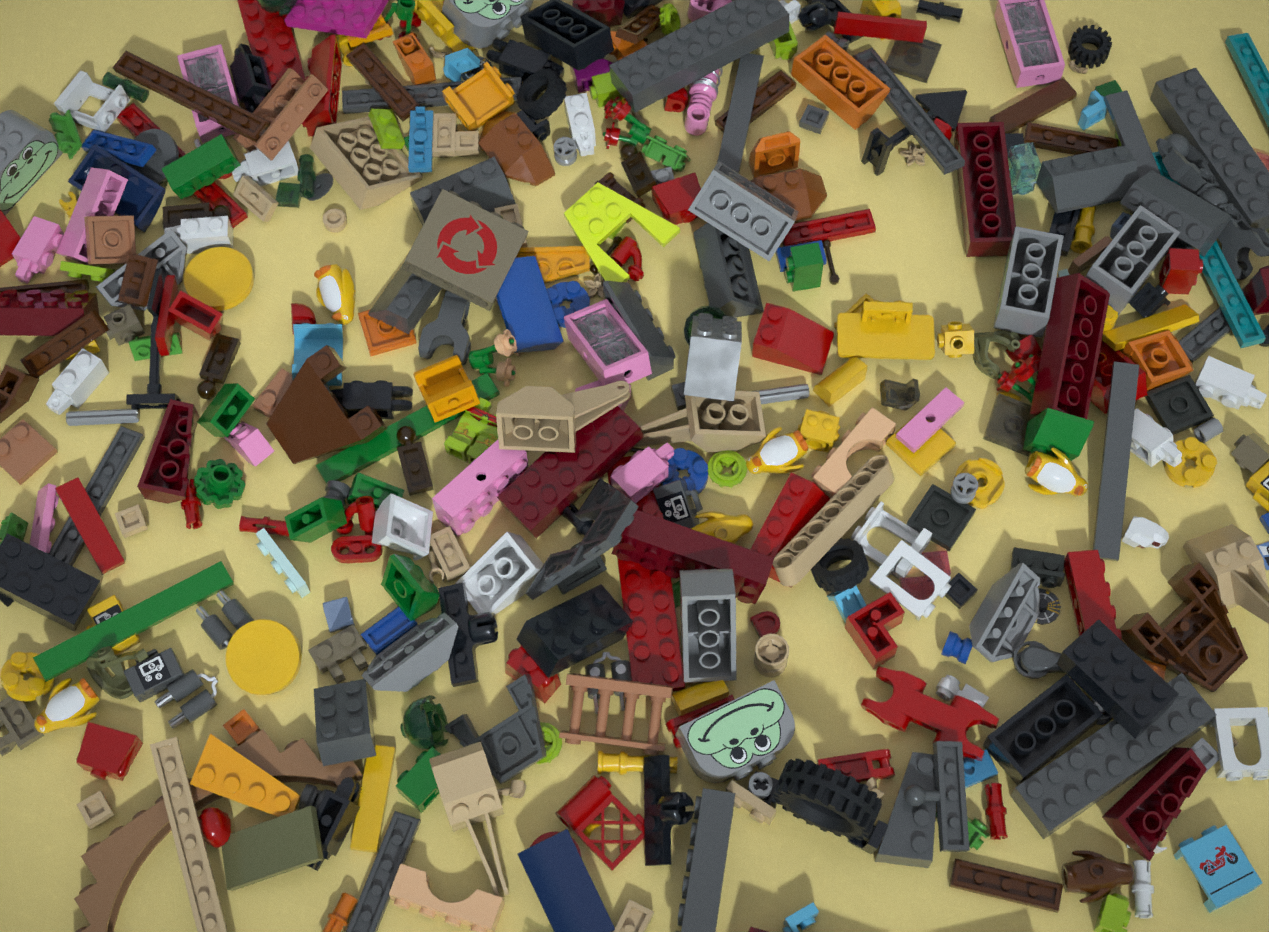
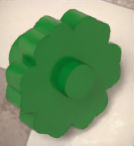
M223 459L208 461L206 468H199L194 478V486L197 488L196 496L204 505L213 503L217 509L231 507L233 500H240L245 490L242 470L235 463L226 465Z

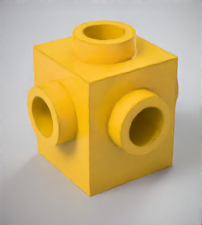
M959 321L948 322V325H941V333L937 334V346L941 348L944 355H948L950 358L962 357V354H974V329L970 324H962Z

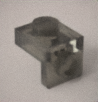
M887 379L883 380L880 383L881 405L908 410L919 401L920 390L918 380L912 379L906 384Z

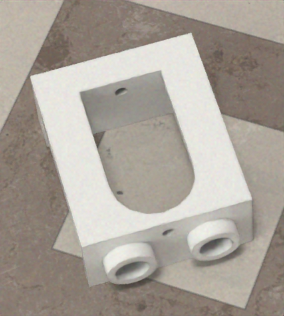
M80 70L54 104L61 115L70 110L74 122L94 130L106 132L129 103L130 99L121 85H118L115 90L92 82L88 73ZM89 96L105 101L94 117L78 111Z
M881 501L876 508H870L865 516L866 523L863 527L858 526L851 536L853 541L855 540L859 545L861 544L866 558L880 567L888 556L868 543L867 533L872 528L881 527L910 544L920 554L923 553L930 543L932 533L925 528L919 533L883 510L884 503ZM902 558L890 574L903 581L914 565Z
M901 540L872 576L870 584L877 589L880 588L886 594L891 592L897 602L914 614L919 621L922 616L927 618L936 606L932 603L938 596L943 598L949 591L951 585L948 583L951 577ZM902 558L906 559L933 581L935 587L931 597L925 600H918L888 578Z
M1215 708L1213 711L1216 713V716L1209 723V727H1214L1221 767L1220 771L1216 774L1217 778H1226L1227 781H1238L1243 779V777H1253V780L1269 779L1268 708ZM1256 725L1260 748V760L1257 764L1251 766L1244 765L1236 758L1230 726Z

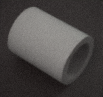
M1211 418L1194 429L1196 438L1202 443H1206L1223 432L1222 424L1216 418Z

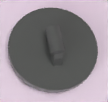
M149 129L140 133L134 140L152 144L156 148V152L144 167L129 163L127 165L159 185L167 180L162 168L179 158L178 146L174 138L167 132L160 129Z

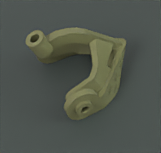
M1006 330L974 333L973 360L975 365L985 375L997 379L1000 374V368L988 357L990 342L1001 343L1007 346L1009 351L1015 352L1020 347L1019 341L1022 338L1017 333Z
M107 646L97 650L86 660V665L91 677L101 689L114 698L125 699L131 696L133 692L124 674L121 662L135 659L140 663L149 656L144 649L116 656L112 648ZM109 667L115 676L111 677L104 668Z

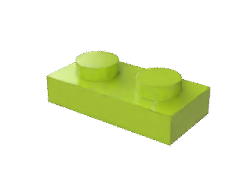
M371 109L368 116L381 149H403L405 141L392 109Z
M61 261L60 270L68 271V276L82 278L83 274L91 275L90 280L102 282L115 272V269Z

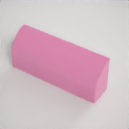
M90 169L57 254L88 265L84 217L114 216L128 179L107 169Z

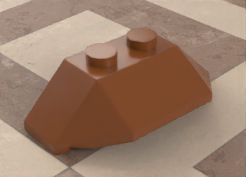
M503 111L485 122L478 144L489 159L495 157L506 178L538 186L555 176V171L541 143L515 112Z
M801 168L756 177L751 180L754 184L799 211L796 220L811 218L827 199L822 176Z

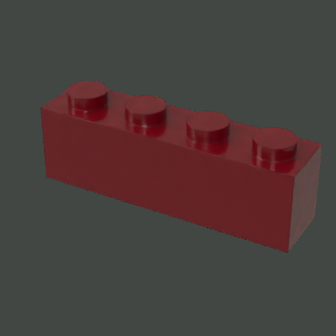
M170 399L137 486L144 499L166 504L186 499L191 440L198 424L197 421L200 418L194 404Z
M1174 747L1118 800L1102 818L1120 840L1147 861H1150L1155 854L1153 850L1158 842H1162L1168 833L1166 829L1173 818L1176 819L1181 812V805L1186 798L1191 796L1207 768L1191 748Z

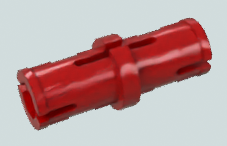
M188 478L186 499L182 500L180 505L185 513L186 527L191 529L192 524L193 529H198L203 524L199 510L201 501L196 496L194 479H190L189 484Z
M245 516L240 518V532L257 533L264 528L268 534L289 537L286 521L272 520L267 516H264L263 519ZM256 525L276 526V528L256 527Z
M991 783L992 787H990V784L984 785L987 800L985 815L989 818L990 839L1001 840V837L1006 839L1008 838L1005 823L1007 808L1003 806L1002 784Z

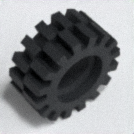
M1084 25L1082 29L1079 27L1076 32L1074 31L1069 44L1068 54H1071V60L1076 59V65L1082 63L1081 67L1084 68L1086 65H1089V69H1093L1094 64L1096 67H1100L1101 63L1104 64L1106 62L1112 42L1111 36H1107L1108 32L1106 30L1103 33L1101 32V27L1094 29L1095 25H1091L1090 28ZM1091 43L1098 49L1088 50L1082 44Z

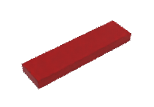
M846 12L837 13L834 25L835 34L919 43L923 42L927 29V21Z
M870 209L795 223L782 242L785 247L820 240L822 242L824 240L834 241L875 233L876 226Z
M166 275L155 340L161 356L170 355L175 320L168 312V309L179 293L175 275Z
M77 477L56 487L55 490L101 574L103 575L125 564L121 553L80 479Z

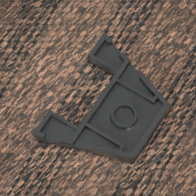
M529 674L523 675L506 686L519 711L479 736L467 714L459 716L444 726L450 734H454L460 740V744L463 747L481 741L491 774L500 783L508 781L547 756L532 680Z

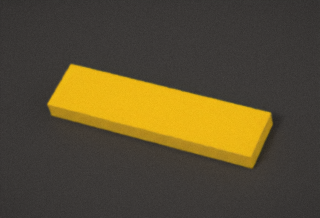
M1183 304L1103 332L1102 340L1113 350L1118 351L1124 349L1128 342L1167 330L1172 332L1199 322V314L1188 305Z
M375 745L376 756L366 758L361 785L362 790L358 801L360 809L355 817L350 844L351 850L378 853L396 753L395 747Z

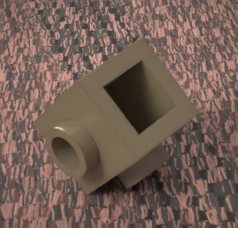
M130 304L103 316L109 328V331L106 332L109 339L115 338L119 346L129 343V341L134 340L137 336L145 334Z
M1252 433L1247 436L1243 434L1234 443L1236 448L1231 454L1235 457V462L1243 469H1249L1254 474L1269 461V445L1257 434Z

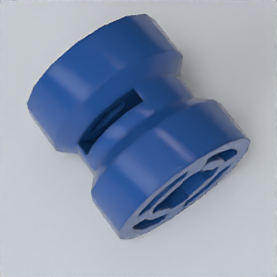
M950 631L941 655L946 657L953 656L957 658L958 662L966 664L973 646L972 640L970 638L962 640L957 633Z

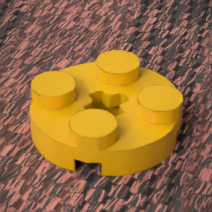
M1188 437L1185 440L1175 442L1177 449L1182 452V462L1176 467L1165 462L1164 468L1167 476L1174 483L1183 487L1188 485L1194 488L1206 484L1212 477L1217 465V459L1211 449L1194 437ZM1186 459L1193 460L1196 467L1191 465L1185 466Z
M979 458L978 460H967L959 466L955 477L961 473H969L977 480L980 478L984 480L983 484L985 486L978 487L974 499L967 504L984 509L1001 497L1005 481L1002 476V470L996 463L985 458Z
M18 651L13 653L11 658L3 665L1 669V685L11 698L19 701L36 700L37 696L42 694L45 696L53 688L55 678L46 682L33 660V657L39 654ZM31 673L35 677L24 680L23 674Z

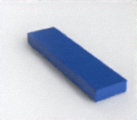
M93 130L81 146L85 152H89L95 144L120 161L144 167L156 152V148L152 144L98 130Z

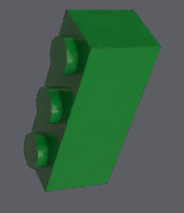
M220 134L163 167L162 171L172 191L182 200L185 197L192 196L202 187L211 185L221 176L233 172L241 164L230 143Z

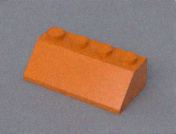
M824 35L793 59L791 76L854 130L873 116L890 92V88L827 35Z

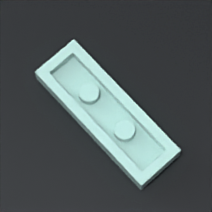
M263 528L255 533L259 540V543L256 544L258 549L264 556L269 554L273 560L270 564L278 575L281 573L285 575L287 579L284 582L292 593L297 591L301 598L309 594L310 591L306 582L267 531Z

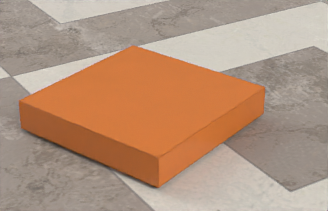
M370 310L358 313L370 356L417 343L413 329L407 334L396 329L395 326L392 327L382 320L369 316Z

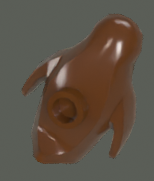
M1073 851L1072 855L1083 857L1084 859L1065 863L1062 866V880L1066 893L1091 894L1079 900L1080 903L1099 901L1116 887L1127 885L1133 882L1134 871L1131 865L1114 861L1093 851Z

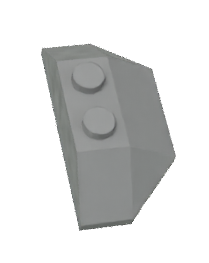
M170 229L137 254L158 260L156 269H161L163 288L166 275H175L177 285L182 282L186 246L174 231ZM126 264L96 286L111 306L124 307L128 305L127 303L117 301ZM131 305L132 309L143 311L147 309V306L142 308L135 305Z
M1019 563L991 586L969 625L973 647L990 662L1012 658L1015 650L1026 640L1039 616L1040 595L1038 586H1040V578L1024 563Z
M442 613L437 618H431L417 624L376 655L368 669L361 676L374 690L408 692L449 660L458 630L457 623L446 613Z

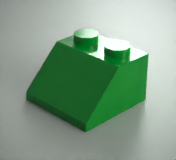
M1046 408L1028 421L1023 450L1030 451L1031 454L1038 451L1058 458L1051 450V448H1056L1072 461L1080 455L1093 428L1094 421Z
M397 554L389 556L381 585L408 619L413 621L435 609L440 594L437 587L424 576L422 569L415 565L409 557Z

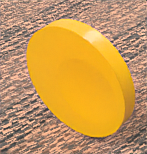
M228 247L210 248L199 253L189 262L184 273V286L187 294L217 311L228 310L239 305L250 294L254 284V273L249 260L241 252Z
M260 619L243 625L234 633L226 650V666L231 679L238 687L252 694L270 695L282 691L293 682L301 666L302 652L297 637L287 626L273 620Z

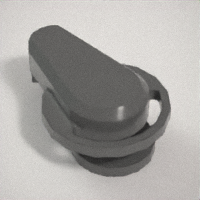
M1027 641L1020 644L1015 650L1013 656L1014 667L1024 677L1039 679L1046 676L1047 673H1065L1057 665L1061 653L1049 650L1042 643ZM1029 645V647L1018 653L1022 647Z

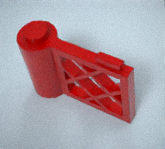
M592 776L555 814L570 831L574 832L613 871L645 838L644 818L639 813L634 816L611 793L609 789L612 786L603 776L599 778ZM611 803L620 811V821H604V810ZM601 814V821H594ZM623 815H624L629 821H623ZM589 825H601V840H590L583 831ZM604 825H620V840H604ZM623 825H634L641 834L635 840H623ZM595 844H601V850ZM604 844H620V855L613 862L604 854ZM623 844H630V845L623 851Z

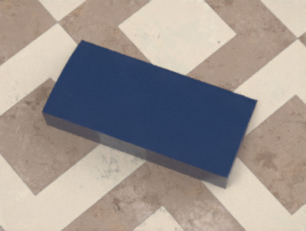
M94 144L68 182L77 190L82 191L91 168L107 169L128 179L115 214L118 216H134V226L145 232L162 203L166 189Z
M568 829L517 853L554 932H612L615 930Z

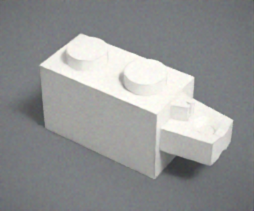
M587 93L566 96L564 98L565 113L570 136L575 141L576 149H578L580 156L593 155L596 138Z
M287 141L272 161L258 149L244 154L246 159L241 161V165L232 172L235 182L240 181L242 176H249L261 187L300 174L289 141Z
M228 216L181 219V225L165 228L164 234L170 229L174 231L186 246V254L201 253L215 247L233 249L234 231Z
M82 348L52 383L55 390L46 403L47 407L58 415L62 414L70 405L79 409L108 375L109 372L103 361Z
M1210 356L1206 359L1195 383L1203 397L1212 398L1221 402L1226 407L1238 410L1241 405L1246 407L1249 405L1260 409L1267 396L1265 393L1255 389L1256 387L1251 384L1255 375Z
M1135 409L1130 451L1150 467H1153L1161 460L1173 467L1182 462V452L1177 449V445L1173 442L1171 431L1156 423L1150 415Z

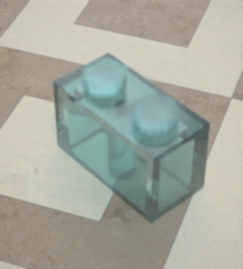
M1033 142L1011 146L1008 153L1012 195H1025L1034 190L1041 163Z

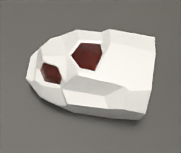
M1134 516L1122 542L1134 548L1138 546L1142 549L1148 547L1158 549L1167 543L1169 535L1158 524L1144 517Z

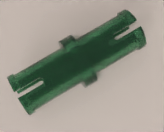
M107 72L103 77L102 84L115 90L118 85H121L127 96L141 103L146 102L149 96V90L133 84L130 79H122L110 72Z
M303 154L299 158L297 179L300 182L299 194L303 198H311L315 193L314 181L316 173L313 170L314 159L309 154Z

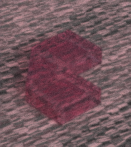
M947 550L923 552L921 554L947 575H951ZM925 574L921 577L900 578V587L918 600L928 599L934 592V583Z

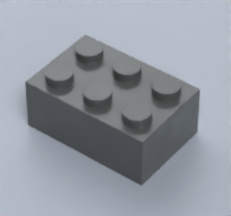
M361 679L315 688L316 740L323 766L376 756L372 702L366 680Z

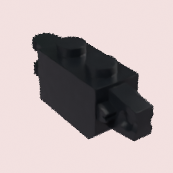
M497 39L494 40L492 45L497 51L488 50L486 54L490 61L499 64L501 74L509 77H521L523 82L530 75L544 68L553 70L560 78L564 75V67L551 61V54L541 49L529 47L523 42H516L511 39L509 42Z
M240 43L239 47L234 51V61L230 65L239 102H243L247 111L253 113L272 90L264 58L252 55L249 45Z
M384 380L366 383L352 381L351 383H343V388L331 390L349 418L366 406L375 408L381 419H394V411H409L412 409V402L410 400H395V398L410 397L413 395V389L408 386H393L392 382Z
M345 777V779H342L335 794L327 790L317 810L323 859L328 860L331 855H337L360 809L356 802L360 796L359 793H361L362 786L353 778ZM324 860L307 866L318 871Z

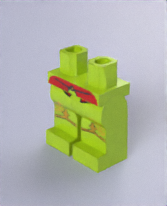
M479 397L480 404L465 410L466 412L462 415L453 434L448 436L444 442L447 454L465 462L468 460L470 464L498 440L496 414L488 413L492 407L491 403Z

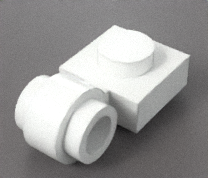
M951 675L941 678L936 686V694L946 701H950L954 695H958L978 703L983 708L989 698L968 684L961 691L959 680Z

